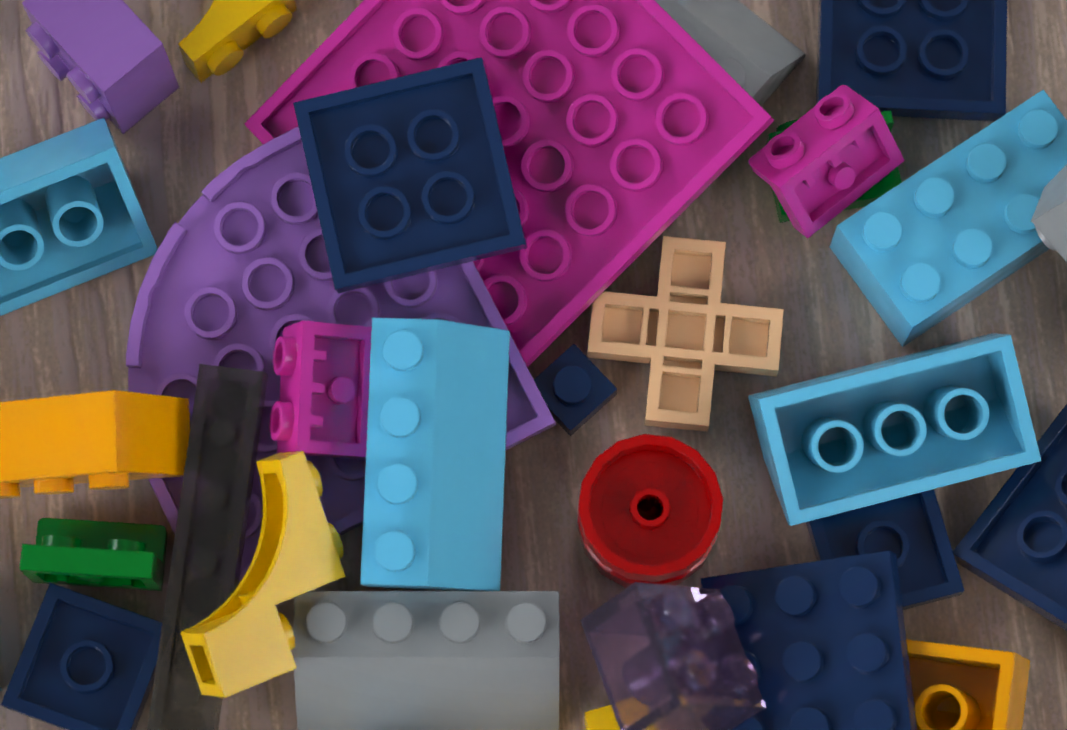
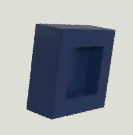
M575 344L570 346L534 379L553 419L570 436L617 395V388Z

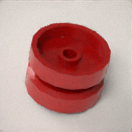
M642 434L617 441L595 458L581 482L577 528L584 553L603 576L627 589L654 592L681 584L702 568L716 542L720 530L723 496L716 473L697 450L674 437ZM653 506L661 510L660 517L655 520H646L639 515L637 507L645 512L651 510Z

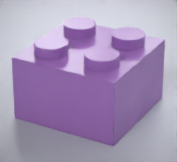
M25 0L22 2L32 23L25 31L40 49L37 52L38 56L60 81L66 77L79 92L77 95L78 100L95 120L105 118V120L110 119L121 133L124 134L179 88L163 43L123 0Z

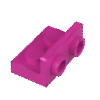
M841 85L831 94L823 97L816 106L786 130L773 137L766 146L748 160V163L753 172L772 187L793 227L808 239L905 160L879 108L847 85Z
M300 321L283 329V336L277 338L273 351L274 373L281 376L279 401L274 403L270 415V435L272 440L277 441V453L304 451V454L309 456L366 459L372 327Z

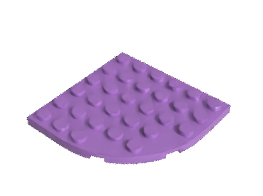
M299 127L268 141L241 157L215 177L201 191L203 195L189 208L179 223L175 222L152 258L139 289L130 322L126 351L128 392L189 398L192 476L149 479V482L207 601L210 602L237 588L252 562L258 545L262 525L263 495L256 461L277 454V441L272 440L270 435V415L274 403L279 401L281 376L274 373L273 351L276 340L279 336H283V329L300 321L372 327V318L439 319L508 330L473 261L338 293L333 283ZM511 335L506 451L557 425ZM305 455L306 460L311 461L316 467L322 481L323 493L319 499L327 522H330L336 528L339 536L363 525L366 459Z

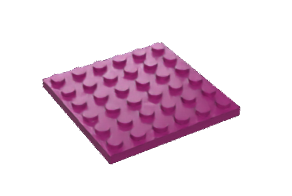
M364 0L244 125L262 144H265L298 127L294 102L482 57L527 248L476 260L473 263L507 329L510 331V335L527 368L775 121L655 0Z

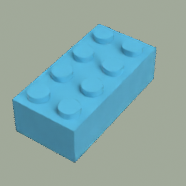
M1043 89L836 226L829 246L902 347L1049 250L1038 236L1036 227L1031 222L1044 187L1067 165L1066 118Z

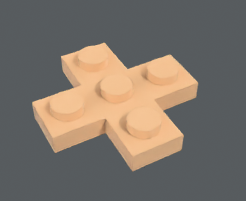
M663 236L657 296L604 291L592 303L587 357L650 364L644 426L708 432L714 370L777 377L784 309L721 303L726 242Z

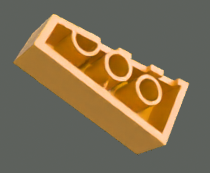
M109 390L0 402V499L20 497V487H34V494L73 493L74 484L89 483V489L107 490L129 488V480L192 476L189 398Z

